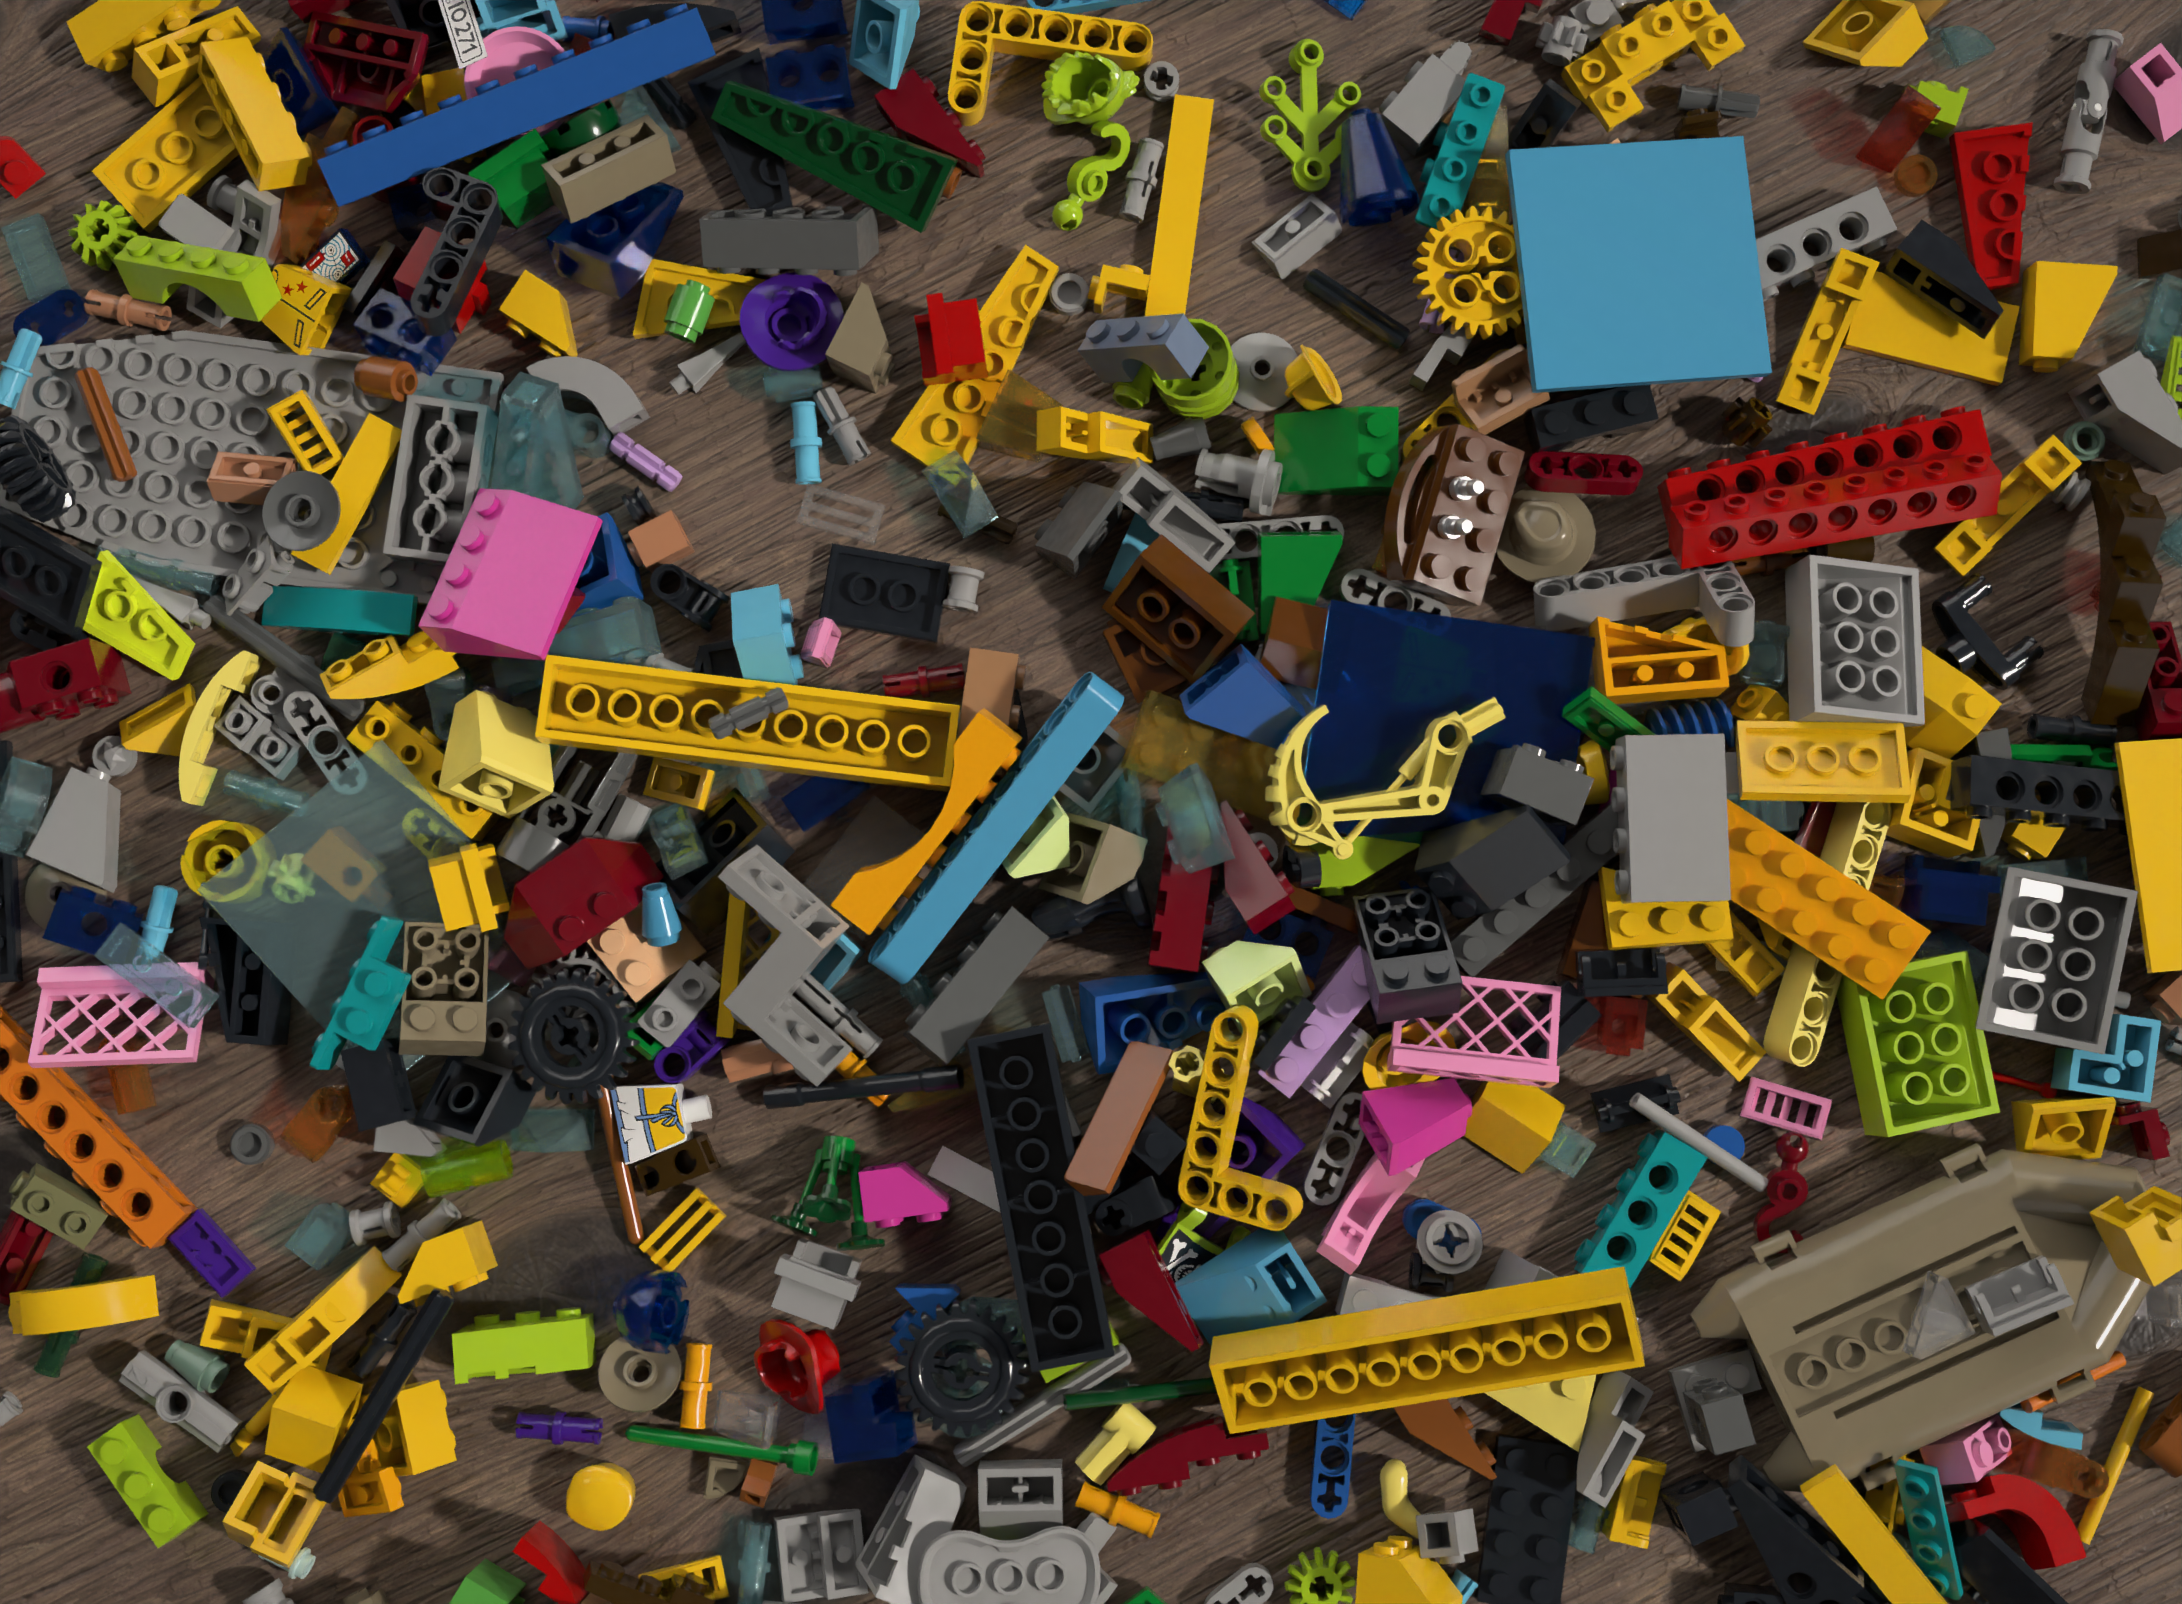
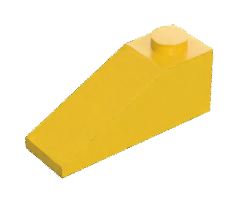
M236 6L135 48L131 78L156 108L172 101L199 77L197 69L201 42L248 37L252 46H254L261 40V35L241 9Z

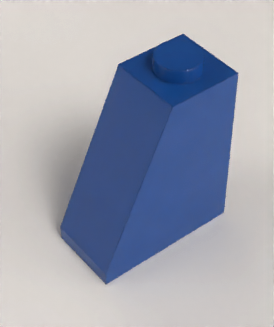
M1242 644L1237 646L1179 695L1184 712L1190 719L1278 749L1281 743L1284 744L1291 729L1306 716L1303 706Z

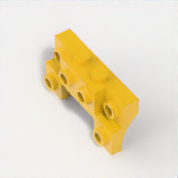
M1667 0L1658 7L1654 3L1649 4L1634 15L1635 21L1625 27L1617 24L1600 36L1601 42L1599 46L1564 67L1561 77L1572 94L1593 112L1608 133L1615 126L1633 115L1640 114L1644 109V106L1631 87L1686 54L1689 48L1695 52L1708 71L1712 70L1721 61L1735 53L1738 54L1744 49L1746 45L1725 13L1718 15L1709 0H1674L1672 2Z

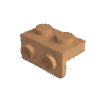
M1522 344L1510 350L1500 352L1492 360L1475 369L1465 371L1452 382L1455 406L1473 430L1484 435L1550 400L1549 392L1532 393L1527 352Z

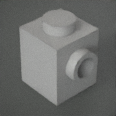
M1473 1508L1435 1511L1416 1515L1421 1559L1439 1557L1440 1564L1465 1562L1464 1554L1478 1551Z

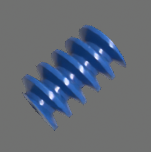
M1719 698L1712 699L1709 706L1704 701L1695 702L1693 709L1689 704L1684 703L1679 705L1677 712L1672 706L1664 707L1661 714L1655 708L1649 709L1646 712L1644 726L1656 735L1724 734L1728 747L1732 748L1735 746L1733 717L1730 709Z

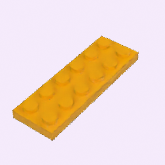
M1727 799L1731 901L1883 1000L1931 931Z

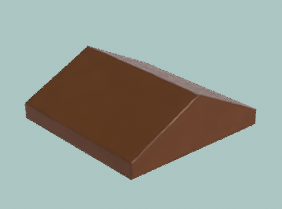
M1276 596L1259 662L1278 681L1335 694L1348 657L1355 615Z

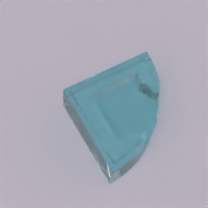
M1950 26L1944 28L1939 33L1955 69L1990 55L1996 49L1992 41L1985 34L1972 27Z

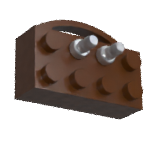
M1460 424L1433 427L1407 455L1390 492L1386 508L1383 539L1388 580L1453 606H1480L1525 452ZM1421 468V472L1413 495L1409 513L1404 526L1405 512L1409 494L1413 486L1414 480Z

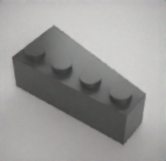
M862 205V210L859 213L844 214L842 206H826V209L815 210L811 213L812 215H805V210L801 209V207H789L773 211V216H766L764 208L711 210L699 219L703 267H716L717 272L722 274L738 273L741 271V268H755L757 274L764 275L778 273L780 269H794V273L797 275L817 274L818 269L833 270V274L837 276L855 275L857 270L865 266L879 252L877 209L870 205Z

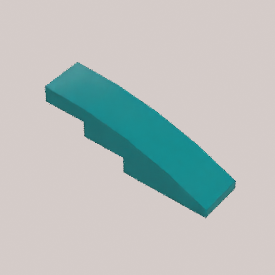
M272 586V594L264 601L261 625L265 627L340 634L347 632L368 635L392 634L411 637L414 635L418 597L410 594L362 590Z

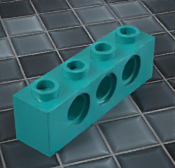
M1657 1129L1653 1135L1648 1133L1639 1145L1637 1154L1640 1158L1633 1170L1626 1169L1616 1185V1189L1620 1192L1613 1204L1607 1203L1598 1214L1595 1225L1599 1227L1591 1241L1585 1239L1578 1248L1574 1260L1578 1263L1574 1269L1581 1274L1624 1266L1629 1288H1631L1708 1157L1667 1132ZM1662 1165L1666 1170V1180L1661 1186L1653 1187L1649 1182V1173L1653 1167ZM1641 1200L1646 1208L1645 1216L1638 1222H1631L1628 1217V1208L1633 1202ZM1615 1236H1622L1625 1242L1623 1253L1617 1257H1610L1607 1252L1609 1240Z

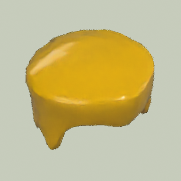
M1591 740L1576 748L1560 752L1558 754L1559 758L1583 766L1585 768L1583 774L1594 778L1584 805L1607 803L1610 792L1609 771L1600 745Z
M600 1463L579 1470L573 1476L567 1490L566 1511L568 1516L578 1524L592 1530L603 1531L617 1526L627 1516L634 1503L636 1488L634 1479L626 1469L614 1463Z

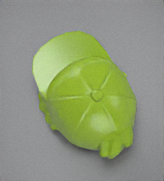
M1076 51L1074 54L1065 52L1062 54V57L1057 58L1054 63L1049 65L1050 70L1045 72L1046 81L1041 84L1044 90L1042 97L1044 98L1045 116L1048 122L1054 125L1072 122L1094 125L1099 121H1106L1120 109L1125 99L1136 93L1137 89L1135 87L1139 84L1140 79L1135 75L1134 71H1122L1115 62L1099 54L1093 57L1088 52Z

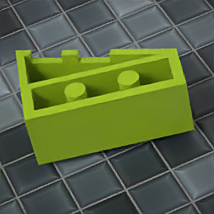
M580 1307L556 1310V1316L541 1318L540 1311L515 1313V1320L500 1321L499 1314L480 1315L474 1317L475 1323H471L452 1333L455 1385L469 1383L468 1380L473 1377L495 1376V1380L509 1378V1374L535 1372V1375L587 1369L597 1362L593 1313L581 1314Z

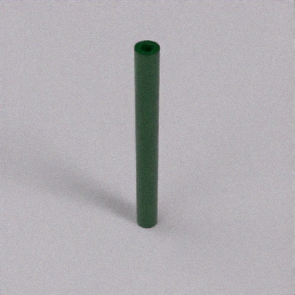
M1213 1377L1066 1393L1063 1394V1404L1065 1411L1216 1394L1217 1390Z

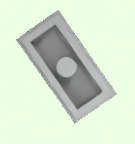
M1312 193L1251 243L1276 275L1281 279H1285L1340 235L1342 228L1336 213Z

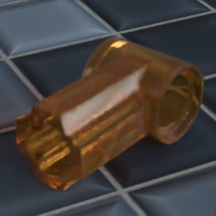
M111 1034V1036H112L113 1038H115L116 1036L119 1035V1034ZM135 1034L126 1043L130 1048V1052H137L147 1044V1041L141 1035ZM106 1037L101 1041L98 1051L110 1042ZM147 1064L105 1066L108 1069L118 1115L157 1106Z

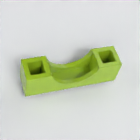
M137 235L130 239L126 246L113 258L130 296L134 299L163 304L182 284H186L210 297L226 316L259 322L282 298L268 263L263 257Z

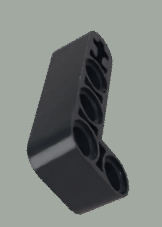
M444 167L430 170L423 178L422 185L429 210L434 216L447 221L410 301L418 327L426 335L434 337L446 334L454 325L503 220L497 191L492 185ZM442 191H451L447 196H436ZM479 205H489L485 210H474ZM463 239H473V241L469 244H458V242ZM447 273H457L452 279H441Z

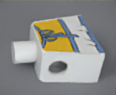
M682 1083L617 1086L615 1090H610L625 1165L693 1139L691 1123L712 1118V1109L708 1095L686 1099Z

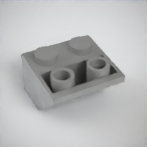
M1062 1459L980 1460L978 1467L980 1534L996 1540H1018L1047 1528L1063 1526Z

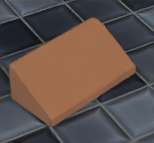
M218 451L209 473L207 484L215 501L263 505L272 486L285 475L298 470V461L296 458Z

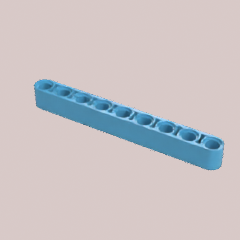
M1090 671L1085 673L1076 682L876 941L868 956L869 963L902 985L912 979L1117 715L1123 705L1124 695Z

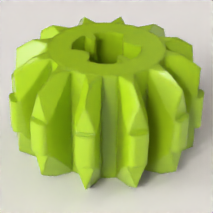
M101 200L97 209L92 204H85L86 215L83 217L78 214H72L74 220L78 223V227L67 231L69 236L75 239L71 245L72 250L78 255H82L81 258L84 263L89 266L97 264L100 269L109 271L112 263H114L113 258L126 246L130 239L139 235L134 232L139 225L132 216H128V211L123 206L115 205L113 207L108 201Z
M1315 1547L1313 1550V1560L1309 1561L1304 1552L1298 1554L1302 1568L1291 1564L1288 1566V1573L1295 1578L1285 1582L1286 1591L1294 1593L1289 1599L1290 1604H1338V1601L1346 1604L1352 1603L1353 1597L1346 1589L1355 1587L1356 1582L1354 1577L1345 1576L1351 1569L1347 1561L1337 1564L1338 1553L1331 1550L1324 1560L1321 1548ZM1324 1576L1326 1583L1330 1585L1324 1584L1325 1590L1316 1592L1311 1582L1316 1584L1315 1578Z

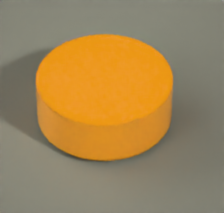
M1253 416L1241 424L1242 432L1259 456L1263 449L1275 450Z

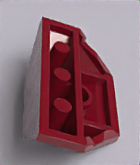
M313 11L303 51L307 58L313 62L317 75L332 100L392 114L420 81L429 46V37L421 32Z
M584 836L515 883L503 937L527 970L559 959L635 909L642 901V888L648 884L659 883L664 875L640 842Z

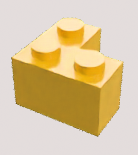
M1919 747L1908 751L1907 759L1911 797L1908 803H1890L1892 816L1886 835L1945 858L1973 851L1981 819H1970L1966 817L1967 812L1950 810L1951 801L1946 799L1951 780V762L1953 760Z

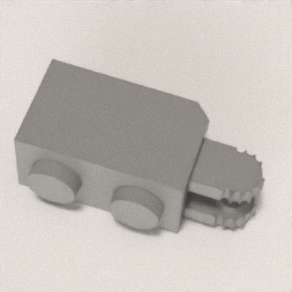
M1459 40L1454 42L1453 45L1451 44L1450 48L1440 58L1432 54L1424 64L1417 61L1404 78L1407 85L1399 94L1392 91L1379 108L1382 115L1378 127L1413 156L1419 152L1435 133L1440 122H1444L1456 107L1464 85V78L1461 75L1466 70L1472 56V50L1468 43L1460 42Z

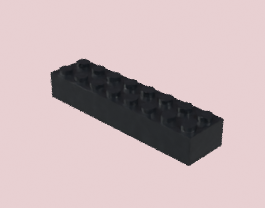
M1046 1023L967 1039L1031 1371L1037 1372L1115 1356L1085 1197L1064 1180V1175L1076 1151L1051 1025Z

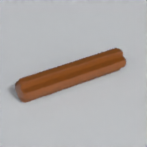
M93 367L77 371L74 378L113 479L118 482H125L135 478L137 470L99 372Z

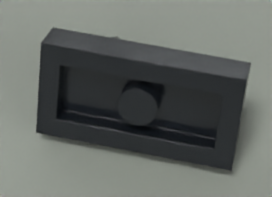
M386 239L382 246H369L359 249V256L365 272L359 281L345 284L353 290L342 307L365 324L377 329L399 295L393 277L408 254Z

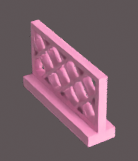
M198 962L39 968L37 984L42 990L28 1064L32 1068L197 1062L207 995L213 994L215 980L207 969H198ZM182 996H194L193 1006L179 1018L169 1008ZM140 998H152L157 1004L137 1019L128 1010ZM111 999L116 1005L98 1020L87 1011L99 1000ZM53 1001H71L75 1005L73 1009L57 1022L50 1017ZM165 1011L174 1022L155 1037L145 1026ZM124 1012L133 1023L113 1038L104 1028ZM84 1014L92 1025L72 1040L64 1029ZM182 1029L188 1035L186 1050H167L162 1044ZM140 1030L151 1040L137 1052H126L122 1047L124 1043ZM99 1032L110 1041L97 1053H85L80 1048ZM59 1033L69 1043L55 1055H43L45 1044Z
M1461 976L1462 988L1473 1000L1463 1007L1459 1013L1448 1014L1451 1018L1436 1031L1432 1029L1424 1018L1415 1019L1429 1035L1419 1045L1401 1043L1402 1026L1409 1020L1392 1022L1387 1071L1551 1088L1559 1083L1560 1066H1557L1561 987ZM1473 988L1485 990L1478 995ZM1491 990L1503 991L1513 1003L1499 1017L1482 1000ZM1513 992L1527 994L1519 999ZM1532 994L1550 996L1549 1014L1539 1022L1523 1004ZM1475 1003L1492 1022L1477 1035L1460 1018ZM1515 1008L1533 1026L1517 1040L1501 1022ZM1547 1020H1549L1548 1032L1542 1027ZM1453 1022L1458 1025L1470 1040L1460 1049L1448 1048L1438 1036L1440 1032ZM1494 1026L1511 1044L1501 1054L1490 1053L1479 1040ZM1535 1030L1547 1043L1546 1059L1531 1057L1520 1044ZM1431 1040H1433L1438 1047L1425 1045ZM1474 1044L1479 1051H1469L1466 1049ZM1515 1049L1520 1056L1507 1054Z

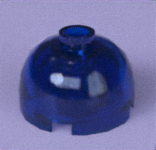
M665 1270L644 1271L630 1278L613 1303V1316L620 1336L633 1348L645 1352L668 1354L671 1352L668 1350L670 1344L678 1345L682 1340L690 1308L689 1300L681 1302L682 1291L680 1287L687 1288V1284L680 1273Z

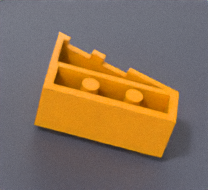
M1599 616L1588 627L1595 689L1615 704L1715 697L1730 687L1725 646L1675 634L1672 636L1649 631L1648 628L1637 625L1632 627L1611 622L1610 619Z

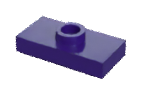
M203 1208L197 1209L167 1237L221 1298L227 1296L256 1269Z

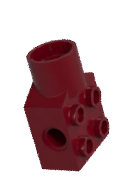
M86 638L10 661L6 672L0 673V733L43 721L46 717H55L56 720L71 719L81 715L80 709L93 705L95 709L117 705L119 697L132 694L120 650L111 645Z

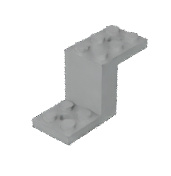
M756 845L728 864L718 877L726 884L727 890L739 900H745L758 912V916L763 923L771 928H776L781 934L723 1004L731 1010V1014L736 1021L742 1025L749 1026L757 1033L769 1050L782 1055L791 1063L795 1072L802 1079L811 1081L815 1086H818L847 1057L853 1048L792 994L850 926L761 847Z

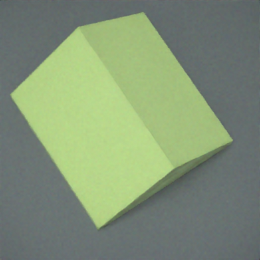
M1055 796L1052 797L1003 860V866L1013 878L1070 867L1069 817Z

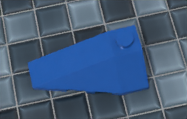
M607 512L598 516L603 522L576 584V587L586 594L585 599L566 625L610 615L644 599L639 567L634 562L612 516Z
M1206 972L1116 976L1079 982L1081 1023L1095 1070L1099 1075L1116 1071L1131 1041L1174 1050L1183 1045V1040L1203 1030L1206 1032L1211 1031L1214 1019L1227 1010L1212 986Z

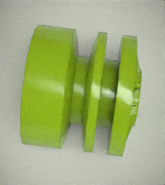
M1188 319L1209 346L1196 371L1201 370L1202 372L1199 376L1200 380L1192 381V378L1161 380L1150 366L1148 367L1162 401L1173 413L1185 419L1192 416L1193 420L1201 417L1204 420L1219 415L1232 403L1239 389L1240 373L1226 335L1216 325L1203 319Z

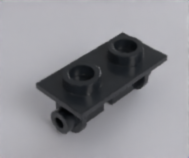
M1670 1074L1590 1093L1600 1133L1651 1121L1629 1106L1631 1098L1638 1092L1670 1114H1680L1677 1103L1681 1102L1680 1094L1677 1087L1672 1086Z

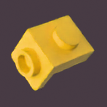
M1103 264L1100 277L1093 275L1088 293V299L1094 300V312L1102 314L1107 292L1146 301L1150 275L1143 274L1144 271L1141 268L1133 265L1122 264L1120 268Z
M1751 683L1738 696L1737 701L1730 708L1732 717L1737 720L1789 721V704L1777 691L1756 683Z

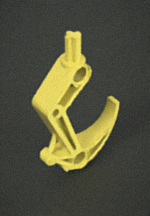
M1492 697L1461 715L1454 711L1444 717L1436 718L1429 723L1424 741L1398 770L1401 774L1387 790L1317 801L1304 778L1301 756L1303 744L1310 729L1321 717L1329 713L1326 705L1322 704L1302 718L1288 733L1289 736L1284 744L1281 743L1274 755L1277 758L1276 762L1270 765L1267 774L1272 777V785L1265 787V801L1273 802L1275 809L1269 815L1270 823L1273 826H1278L1286 836L1293 839L1292 843L1295 845L1308 846L1321 842L1330 846V851L1335 857L1347 859L1353 853L1352 842L1372 819L1435 815L1442 812L1448 803L1464 754L1468 746L1473 743L1472 736L1505 719L1504 710L1498 704L1496 698ZM1450 724L1456 731V739L1452 745L1443 747L1439 742L1438 734L1442 727ZM1416 775L1413 785L1400 787L1406 779L1411 781ZM1301 803H1308L1312 808V817L1306 824L1297 825L1292 817L1293 810ZM1360 820L1345 839L1341 838L1333 827L1334 822Z

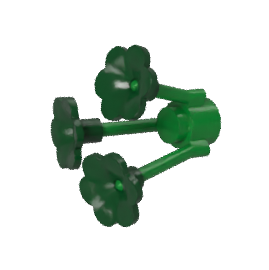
M825 1136L822 1149H816L814 1165L799 1203L795 1202L790 1215H772L770 1220L814 1238H817L818 1232L805 1221L807 1216L816 1217L824 1223H833L836 1220H849L851 1218L852 1204L848 1200L837 1198L839 1189L836 1186L837 1175H846L849 1168L854 1222L851 1223L852 1237L845 1242L837 1243L836 1249L837 1251L864 1250L885 1246L884 1239H876L868 1235L867 1222L863 1221L858 1175L861 1155L854 1153L856 1142L843 1136ZM823 1166V1171L828 1173L827 1183L822 1186L820 1194L812 1195Z

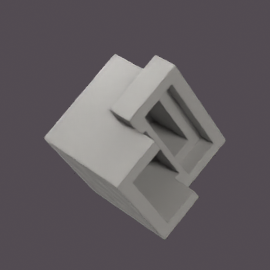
M800 1238L792 1256L784 1253L779 1257L774 1274L780 1275L782 1278L771 1307L834 1330L842 1318L847 1301L852 1302L857 1296L862 1281L856 1280V1276L862 1259L811 1240Z

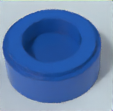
M1715 1125L1709 1128L1703 1135L1739 1160L1744 1154V1139L1740 1132L1733 1127ZM1707 1158L1709 1162L1717 1165L1716 1163Z

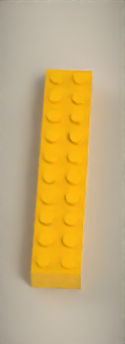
M547 655L535 737L544 744L949 792L954 761L953 744L956 742L960 705ZM777 687L784 691L789 703V707L786 710L775 715L771 712L768 714V718L740 731L736 728L732 730L733 734L725 738L716 739L708 724V720L711 717L722 712L726 715L730 713L729 709L757 696L761 699L765 697L766 692Z
M1624 1266L1213 1336L1209 1367L1230 1434L1645 1366L1640 1330Z

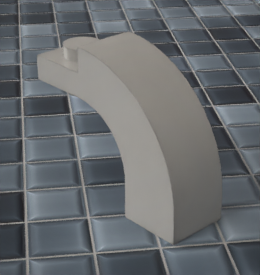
M249 180L237 186L231 226L235 231L221 250L263 257L266 259L271 270L280 250L287 224L279 219L281 199L266 190L258 192L255 184ZM189 286L186 309L218 328H222L234 318L226 316L222 309L206 294Z
M554 357L526 367L534 381L530 384L523 382L515 385L507 391V397L499 401L507 416L515 423H518L554 401L565 398L581 399L597 408L614 436L619 432L625 433L651 418L638 396L617 373L598 362L580 357Z

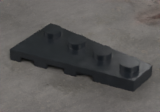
M757 48L688 81L689 87L749 208H764L766 216H773V211L794 207L784 159L711 119L727 81H734L769 93L760 49Z

